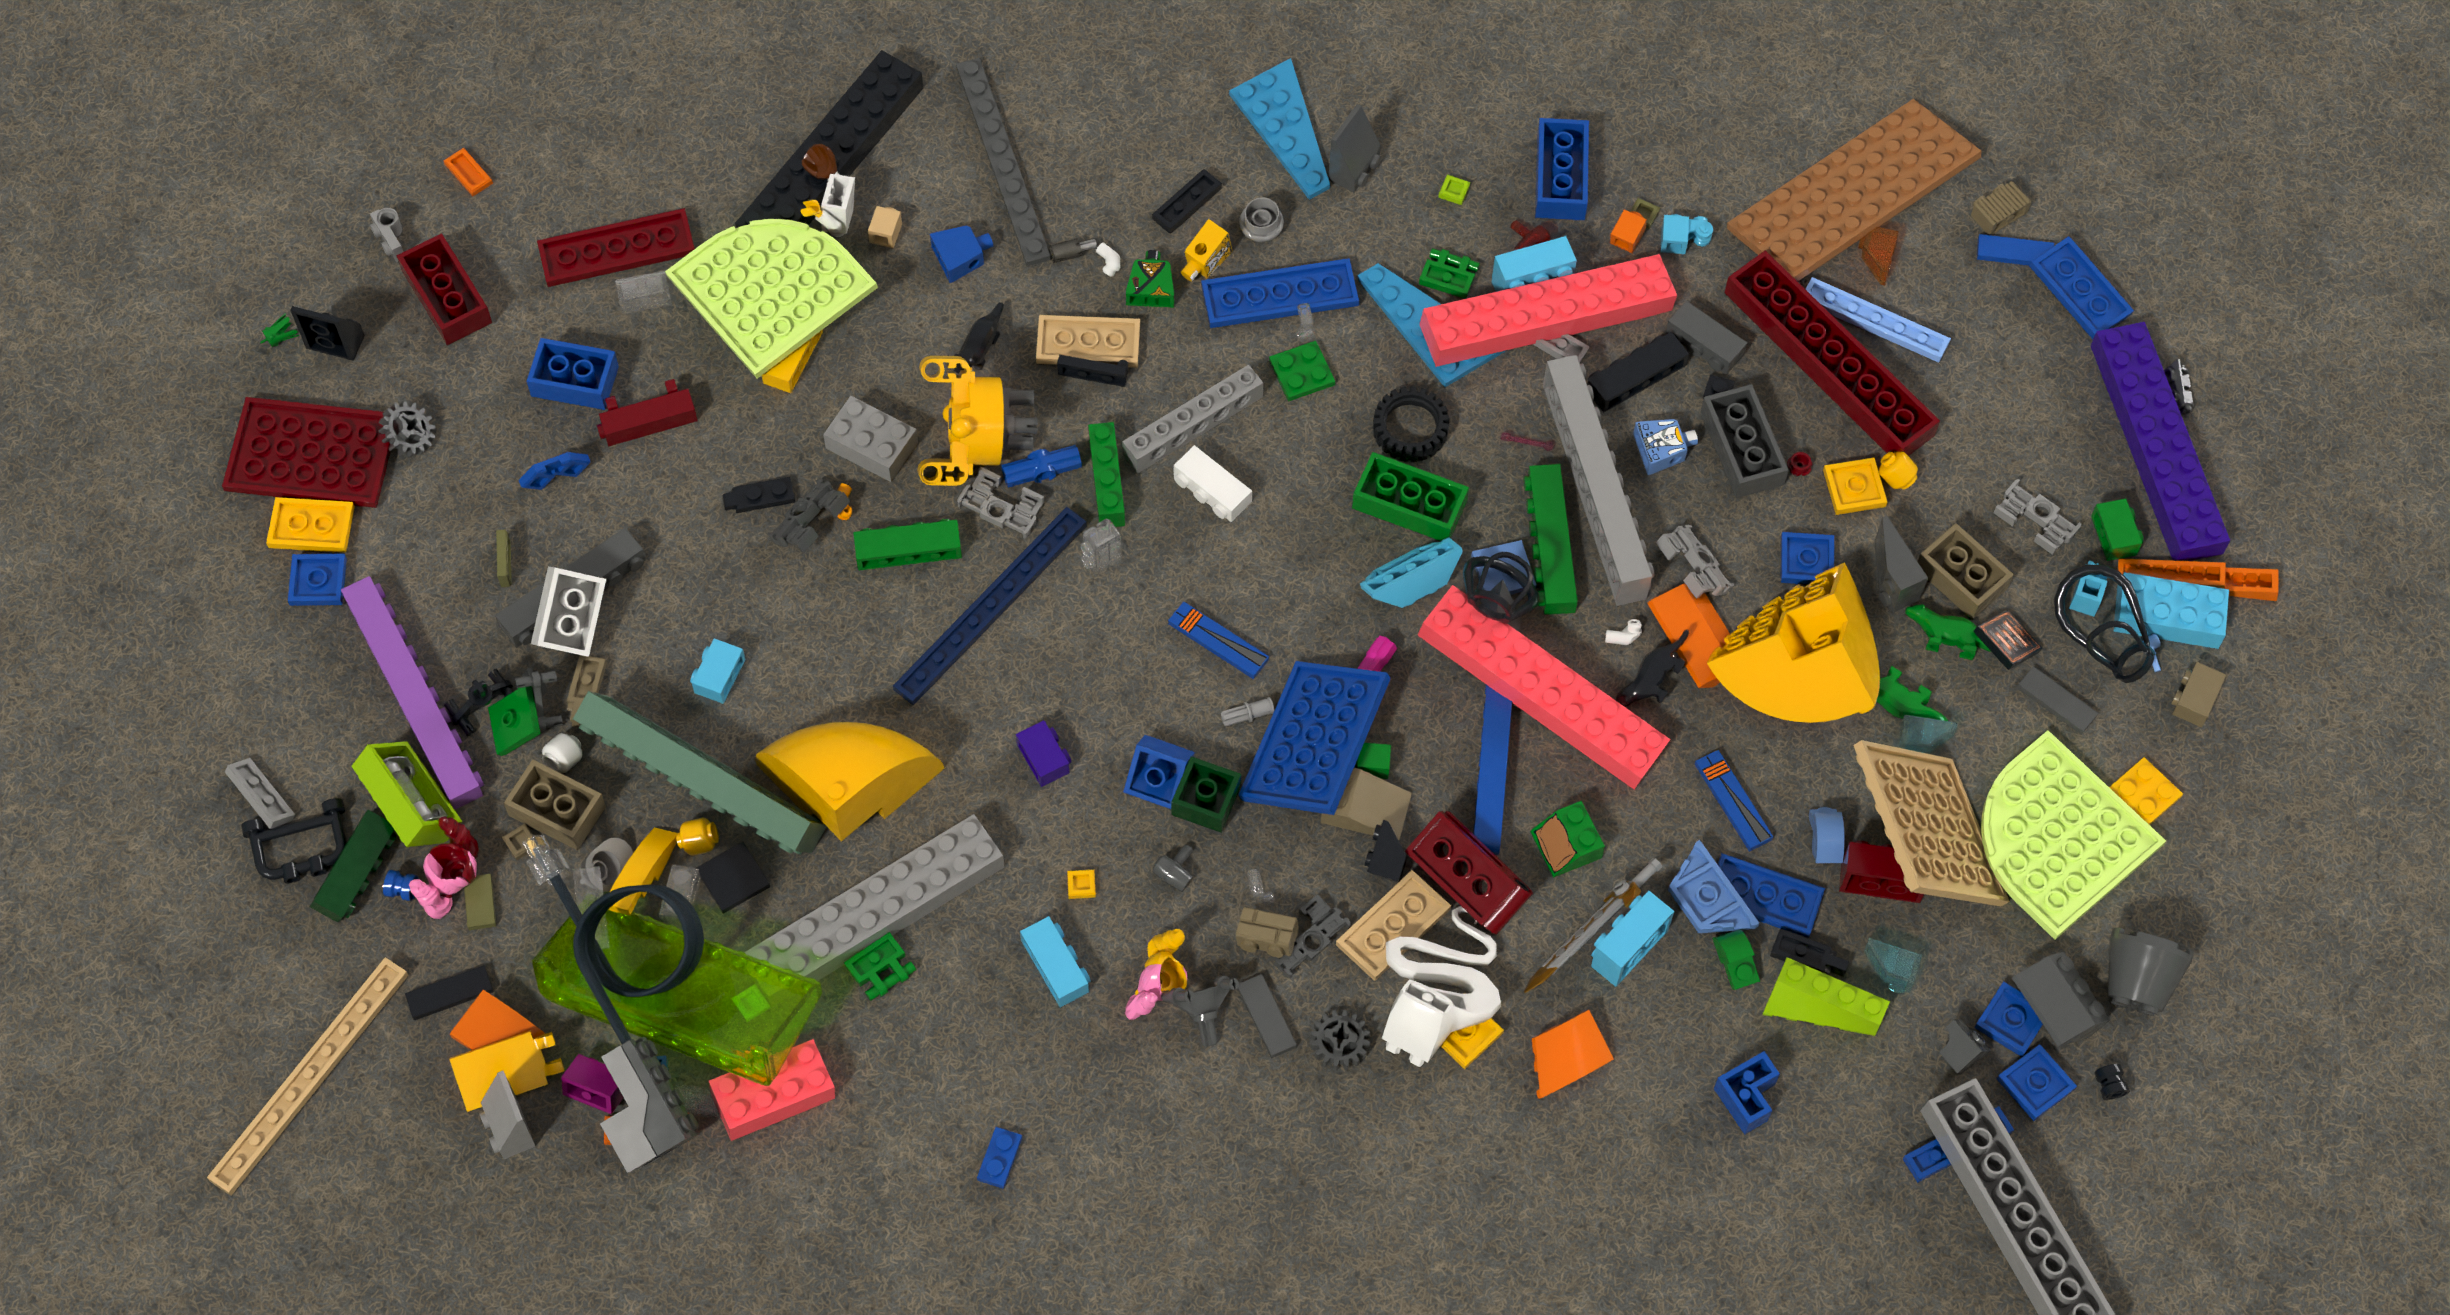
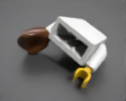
M815 144L807 150L805 157L802 159V166L813 177L828 179V183L822 200L821 210L817 200H809L803 202L806 208L801 209V213L804 217L815 215V219L821 223L823 231L829 232L834 237H841L847 233L853 213L855 177L840 175L837 172V162L832 150L823 144Z

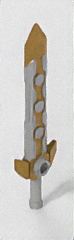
M1652 858L1648 862L1649 864L1631 881L1623 880L1617 883L1613 891L1603 900L1606 903L1532 976L1524 993L1542 984L1551 975L1555 974L1623 906L1628 908L1633 900L1640 895V887L1656 871L1658 872L1662 868L1661 863L1656 858Z

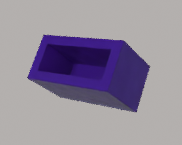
M1044 720L1016 734L1017 746L1041 787L1069 774V764L1072 763L1065 748L1061 750L1057 743L1059 738L1053 727L1048 728Z

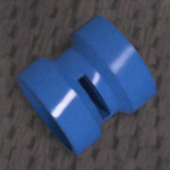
M389 870L383 884V895L392 898L401 896L402 900L413 901L415 896L410 894L409 883L414 879H419L418 875L407 874L404 876L399 871Z

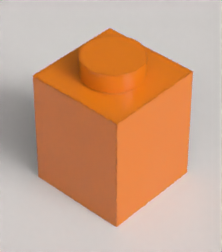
M1624 209L1611 232L1610 244L1633 253L1646 230L1647 219L1638 212H1629Z

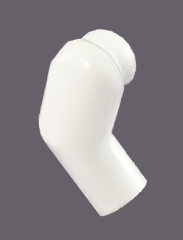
M1103 242L1097 247L1096 252L1105 259L1106 265L1103 267V272L1112 277L1116 271L1120 270V256Z
M1632 619L1628 621V626L1621 632L1606 630L1605 643L1631 644L1642 633L1641 622Z

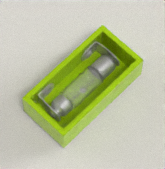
M407 741L368 744L353 763L352 768L358 775L359 780L367 788L373 800L377 803L386 816L387 821L392 825L406 847L441 844L448 841L449 837L444 834V831L439 826L438 820L440 817H451L458 823H462L454 808Z

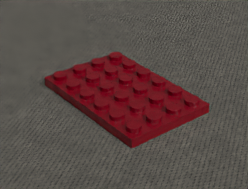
M246 397L222 488L227 492L281 498L353 502L354 506L377 508L391 452L389 450L391 444L389 442H382L386 437L385 434L379 433V430L383 427L379 423V420L384 417L383 412Z

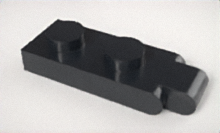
M790 477L736 486L732 488V492L722 495L725 510L735 509L736 513L795 503Z

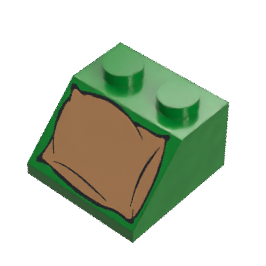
M1582 801L1555 811L1530 831L1553 878L1602 859L1605 846Z

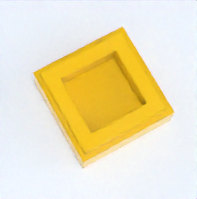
M1094 870L1067 871L1069 899L1096 897Z

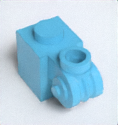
M1678 214L1664 215L1660 252L1685 254L1688 240L1693 239L1694 243L1698 246H1706L1711 241L1713 226L1703 216L1689 219V217Z
M2089 560L2085 565H2098V563L2095 564ZM2087 575L2080 578L2075 587L2069 609L2094 617L2104 595L2107 577L2103 575Z

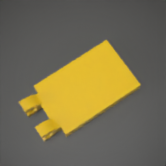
M530 1030L450 1057L449 1060L467 1112L482 1107L481 1101L500 1071H504L515 1095L548 1085L546 1076L564 1072L561 1058L545 1063L541 1049L556 1045L553 1033L549 1032L533 1038Z

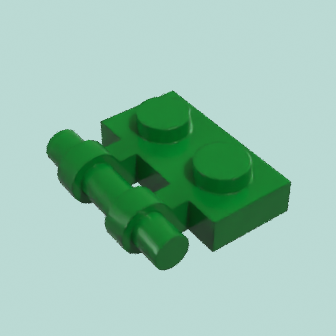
M1432 248L1429 258L1435 259L1437 262L1427 259L1419 278V285L1467 299L1475 277L1474 273L1467 270L1478 272L1480 263L1472 261L1471 257L1463 256L1462 258L1450 254L1448 250L1442 249L1440 251ZM1446 263L1458 266L1459 268L1448 266Z
M890 932L844 962L846 969L860 987L869 981L871 982L873 987L865 991L870 1001L879 995L883 997L888 993L889 988L898 982H905L909 979L908 976L916 971L911 961L904 966L900 965L898 961L906 957L905 952ZM890 967L894 973L881 980L878 975Z

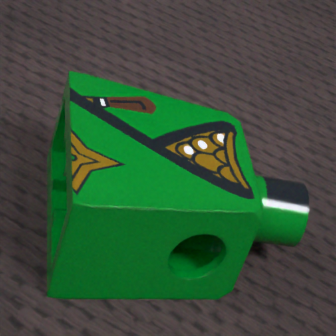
M1148 250L1145 260L1137 259L1134 261L1126 289V305L1174 308V289L1170 262L1160 260L1161 253L1159 251Z

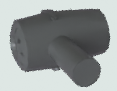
M1184 845L1173 859L1167 855L1161 856L1154 864L1152 872L1162 882H1166L1183 892L1193 878L1182 866L1193 852L1192 848Z

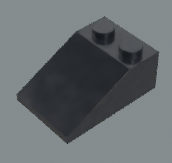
M292 306L290 311L306 349L354 361L365 336L360 323L353 319L345 320L334 317L329 313H318Z

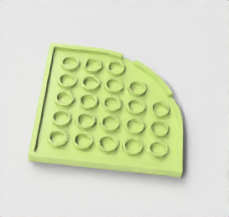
M784 219L750 221L748 225L735 228V226L730 227L705 241L665 271L672 283L757 379L878 288L877 283L863 267L829 234L810 228L808 224Z
M2046 731L2001 771L1987 795L1981 818V834L1985 855L1998 882L2009 896L2055 940L2157 852L2166 842L2161 835L2049 731Z

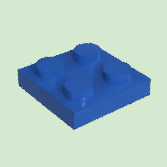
M1782 532L1780 583L1809 585L1812 581L1816 580V575L1834 567V535Z
M292 554L288 592L289 605H343L341 589L344 588L346 555Z
M2003 981L1974 1028L2023 1057L2043 1024L2022 992Z
M2040 1044L1997 1077L1998 1082L2033 1121L2077 1088V1085Z

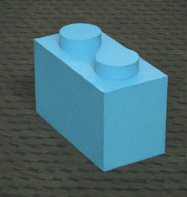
M714 638L710 647L707 646L703 651L702 663L699 669L696 668L692 673L690 682L692 683L694 693L724 704L746 660L743 649Z

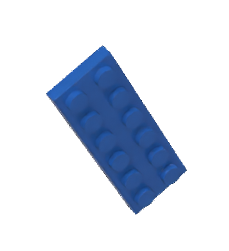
M1350 258L1201 280L1210 328L1359 306Z

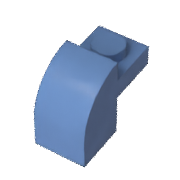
M1829 807L1809 809V821L1813 830L1812 853L1815 862L1843 863L1844 823L1842 812H1837L1836 809Z

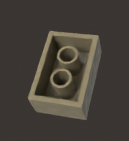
M1957 523L1925 549L1917 561L1928 577L1927 580L1972 620L2008 589L2014 576L2011 571Z
M533 759L504 802L510 817L576 850H579L606 808L601 793Z

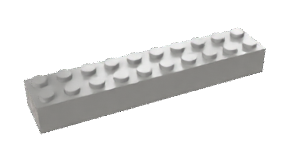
M1577 355L1550 360L1546 364L1543 388L1616 606L1646 600L1648 592L1651 590V579L1654 578V569L1651 562L1647 563L1645 557L1647 554L1644 540L1639 539V526L1636 517L1632 518L1631 502L1629 496L1624 495L1622 475L1616 472V458L1614 452L1609 451L1607 431L1601 428L1600 410L1598 407H1594L1592 402L1594 399L1591 385L1586 384L1584 364L1579 363Z
M973 814L741 954L743 965L773 1009L842 967L845 961L888 932L891 935L896 934L1003 869V855Z
M1977 1079L1968 1081L1929 1100L1920 1112L2038 1315H2115Z

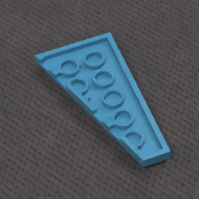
M1291 58L1229 90L1230 97L1309 200L1330 189V182Z

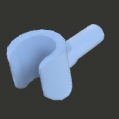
M2152 634L2148 638L2150 647L2155 652V649L2159 648L2161 643L2158 636ZM2154 655L2152 664L2154 672L2161 671L2156 655Z

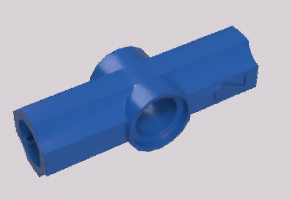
M1076 445L1051 452L1046 449H1039L1030 453L1025 459L1001 465L1003 477L1008 488L1030 481L1042 483L1041 480L1054 479L1056 474L1082 468L1080 454Z

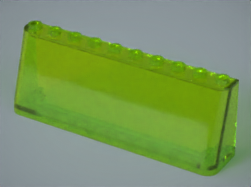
M588 894L578 906L581 914L583 915L587 908L599 898ZM607 910L601 918L595 933V939L615 973L626 983L642 989H650L667 979L678 966L684 950L683 930L636 912H632L631 916ZM569 916L532 960L538 989L543 997L555 1004L611 1025L577 965L573 949L576 926ZM704 939L703 952L695 970L684 982L669 991L642 997H625L611 992L602 985L629 1033L639 1037H646L647 1040H651L654 1043L764 1086L771 1085L777 1077L822 996L821 983L813 978L804 977L789 969L780 968L766 960H759L742 951L733 950L718 942H712Z

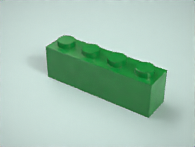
M1114 422L1088 424L1099 529L1125 526V511Z
M942 519L933 523L916 522L908 526L891 525L883 529L873 530L865 528L858 532H853L858 571L962 558L957 520Z

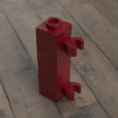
M671 379L664 381L667 394L621 408H618L615 396L605 398L608 411L599 414L601 424H597L600 439L606 438L609 447L698 421L689 389L678 391L675 380Z

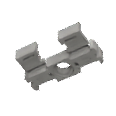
M980 467L979 475L972 484V491L971 485H966L958 497V507L960 508L963 505L980 513V518L1001 528H1004V526L1022 533L1024 539L1028 538L1031 534V528L1036 526V515L1044 504V496L1023 487L1022 495L1020 496L1022 501L1019 505L1015 504L1014 510V505L993 496L992 491L994 487L998 488L1001 484V476ZM995 507H1000L1004 510V514L1000 517H994L990 514V511Z
M2017 479L2006 490L2003 497L2004 501L1996 506L1994 514L2011 526L2017 522L2019 514L2021 516L2024 514L2043 527L2045 532L2043 535L2038 533L2034 542L2053 555L2063 542L2069 543L2072 540L2073 536L2079 532L2081 523L2079 522L2075 526L2058 514L2061 508L2041 494L2035 498L2018 486L2020 480ZM2037 507H2044L2048 510L2049 515L2045 517L2039 516L2035 509Z
M1691 525L1678 526L1672 533L1663 534L1655 542L1668 560H1671L1680 551L1686 553L1684 556L1696 572H1690L1683 581L1696 599L1704 592L1713 591L1712 594L1714 596L1725 595L1734 586V583H1730L1718 568L1720 564L1707 546L1702 545L1691 531Z

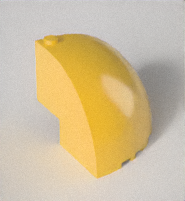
M1845 562L1816 575V580L1805 587L1800 586V584L1796 585L1784 595L1785 598L1783 600L1778 596L1762 607L1764 610L1758 613L1756 618L1749 616L1737 626V630L1724 638L1726 644L1722 649L1721 647L1715 648L1707 664L1716 678L1731 694L1757 711L1794 722H1826L1858 712L1863 714L1874 708L1880 688L1877 649L1863 602Z
M832 722L800 729L774 741L755 756L756 765L801 810L810 815L814 813L841 842L876 812L884 819L887 818L945 769L940 759L913 739L881 726L857 722Z

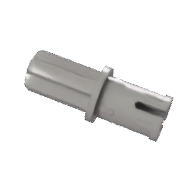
M1268 697L1267 699L1249 704L1244 702L1243 706L1222 711V723L1224 726L1234 725L1247 720L1250 723L1253 722L1254 718L1273 714L1275 711L1273 702Z

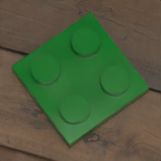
M1316 341L1269 356V362L1288 402L1335 386V379Z

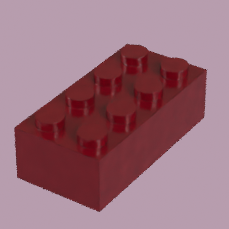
M442 233L396 255L402 273L446 345L492 323L488 307Z

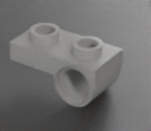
M392 208L378 209L370 213L373 221L370 228L376 238L381 237L384 241L381 243V246L386 255H392L395 261L398 262L396 255L403 252L396 238L402 232L400 219L397 212Z

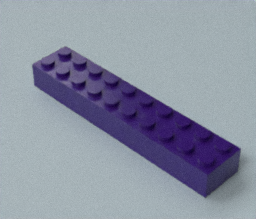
M2145 322L2096 331L2090 346L2172 560L2193 561L2224 554L2230 543V538Z

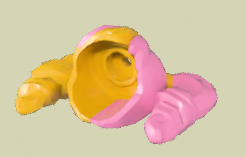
M1169 930L1163 934L1155 935L1149 941L1147 947L1149 958L1145 962V969L1141 973L1138 989L1129 998L1125 1007V1015L1129 1020L1149 1014L1157 1001H1163L1161 998L1163 991H1171L1173 988L1186 989L1187 972L1184 966L1172 955L1185 940L1182 930Z

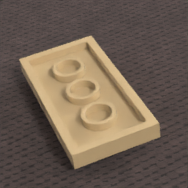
M1039 315L1036 364L1057 365L1060 354L1118 365L1120 360H1126L1128 367L1138 368L1140 319Z
M1411 870L1336 941V946L1376 981L1390 968L1386 960V942L1399 936L1420 939L1451 910V905ZM1401 950V955L1406 953L1408 950Z

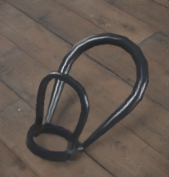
M1499 552L1491 557H1472L1464 564L1463 579L1468 603L1484 616L1506 624L1530 613L1538 606L1539 595L1533 584L1531 566L1521 557L1510 552ZM1499 558H1509L1519 563L1526 570L1527 577L1517 568L1499 560ZM1484 566L1476 590L1473 591V571L1476 567ZM1489 568H1494L1507 574L1524 588L1512 605L1499 595L1482 590ZM1527 594V595H1528V601H1527L1524 605H1522L1521 607H1519L1517 610L1514 611V609L1516 608V606L1520 603V601H1521V600L1525 597V595ZM1478 598L1489 599L1497 603L1504 609L1505 613H1497L1486 608Z
M2103 564L2084 565L2071 571L2060 582L2054 597L2055 616L2061 629L2075 642L2086 648L2095 660L2111 669L2116 679L2124 683H2131L2140 679L2151 668L2154 655L2156 654L2150 647L2138 597L2131 582L2118 570ZM2087 575H2103L2113 579L2122 588L2144 642L2129 624L2122 621L2106 622L2094 629L2086 638L2070 623L2065 613V597L2068 589L2078 579ZM2119 627L2126 629L2138 644L2127 648L2114 662L2092 641L2106 629ZM2139 651L2145 652L2147 657L2141 668L2131 675L2123 676L2121 670L2126 660Z

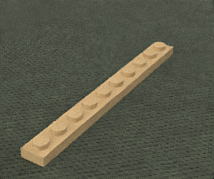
M386 957L382 960L208 1175L207 1179L232 1196L409 976L407 971Z

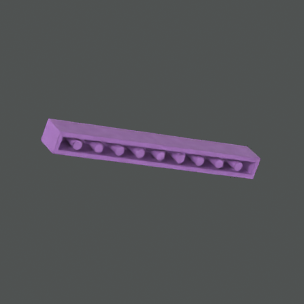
M368 576L341 589L346 603L451 806L456 810L482 797L483 794L480 787L484 786V783L478 771L472 773L469 766L473 762L467 750L461 752L458 744H461L462 741L456 729L450 731L447 723L451 722L445 708H438L436 702L440 701L434 687H427L425 681L429 680L423 666H416L414 661L418 657L412 645L406 646L403 640L407 638L401 624L396 626L392 620L396 618V615L390 603L384 604L382 598L386 596L379 583L374 585L371 577Z

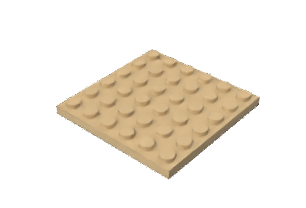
M1864 740L1854 744L1853 746L1857 754L1856 760L1863 769L1866 785L1872 792L1876 802V811L1883 820L1885 834L1892 843L1895 851L1894 857L1901 866L1905 885L1910 889V892L1994 906H2003L2009 903L2006 891L1998 882L1986 858L1981 829L1953 759Z

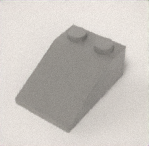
M500 1071L481 1101L484 1112L479 1113L485 1129L491 1128L494 1135L489 1138L494 1153L500 1152L503 1159H507L535 1147V1143L515 1093L504 1071Z

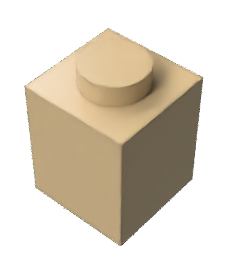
M877 206L868 229L869 242L894 248L902 226L901 211L891 207Z

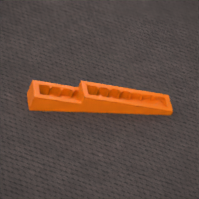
M2118 558V571L2122 574L2124 571L2126 573L2229 589V596L2277 601L2278 569L2226 568V563Z

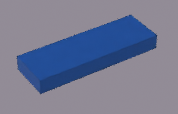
M1979 234L1977 260L2030 265L2033 260L2054 247V243Z

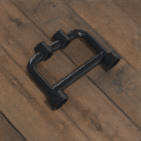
M333 798L324 801L321 804L323 815L268 830L264 829L263 821L260 819H252L242 823L243 837L250 839L257 872L263 878L270 880L283 878L286 884L300 881V873L310 871L313 877L326 874L327 866L335 864L347 844L341 814L345 812L343 800ZM332 825L336 849L332 854L326 856L315 855L307 861L299 863H285L276 869L267 867L262 842Z

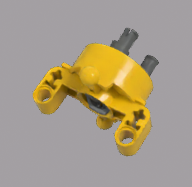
M927 356L922 359L919 369L924 379L929 382H951L949 405L943 409L942 413L944 420L948 422L950 459L929 458L921 461L917 471L923 483L944 486L962 485L968 479V474L973 475V465H1000L1004 452H1010V450H1033V434L1014 433L1037 434L1038 428L1036 426H1027L1038 425L1037 417H1014V415L1010 414L1009 408L1011 405L1034 406V390H1011V387H1003L1000 377H975V371H972V367L969 366L964 358L959 356ZM932 362L938 364L939 369L936 374L928 375L925 373L927 364ZM946 362L947 368H956V364L960 363L964 370H961L959 375H956L953 370H946L947 375L943 376L945 371L943 363ZM927 466H934L937 468L935 476L927 478L923 476L924 469ZM941 466H944L945 471H954V467L958 466L962 473H958L956 478L953 477L952 473H944L945 478H942Z

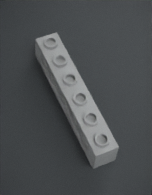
M1249 365L1245 366L1122 441L1124 458L1137 474L1261 399L1263 397L1262 380Z

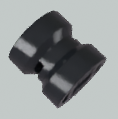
M2121 1064L2107 1065L2094 1072L2097 1082L2101 1083L2102 1086L2100 1092L2103 1100L2120 1098L2130 1092L2127 1082L2122 1079L2124 1072Z

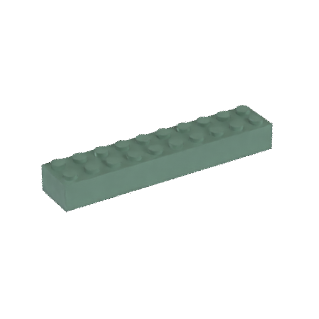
M588 691L573 720L580 723L579 729L590 735L596 734L602 737L601 742L612 748L618 747L624 750L623 755L634 761L640 760L646 763L645 768L656 774L662 773L668 776L667 781L675 786L691 789L689 791L690 795L702 801L705 799L713 802L712 808L724 814L727 812L735 815L734 821L745 827L749 825L757 828L756 833L767 840L773 839L780 842L778 846L791 854L793 852L799 855L802 852L812 853L827 827L822 821L607 695Z

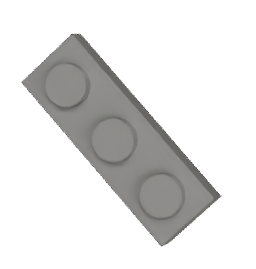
M251 758L227 765L225 773L269 829L293 821L294 812Z

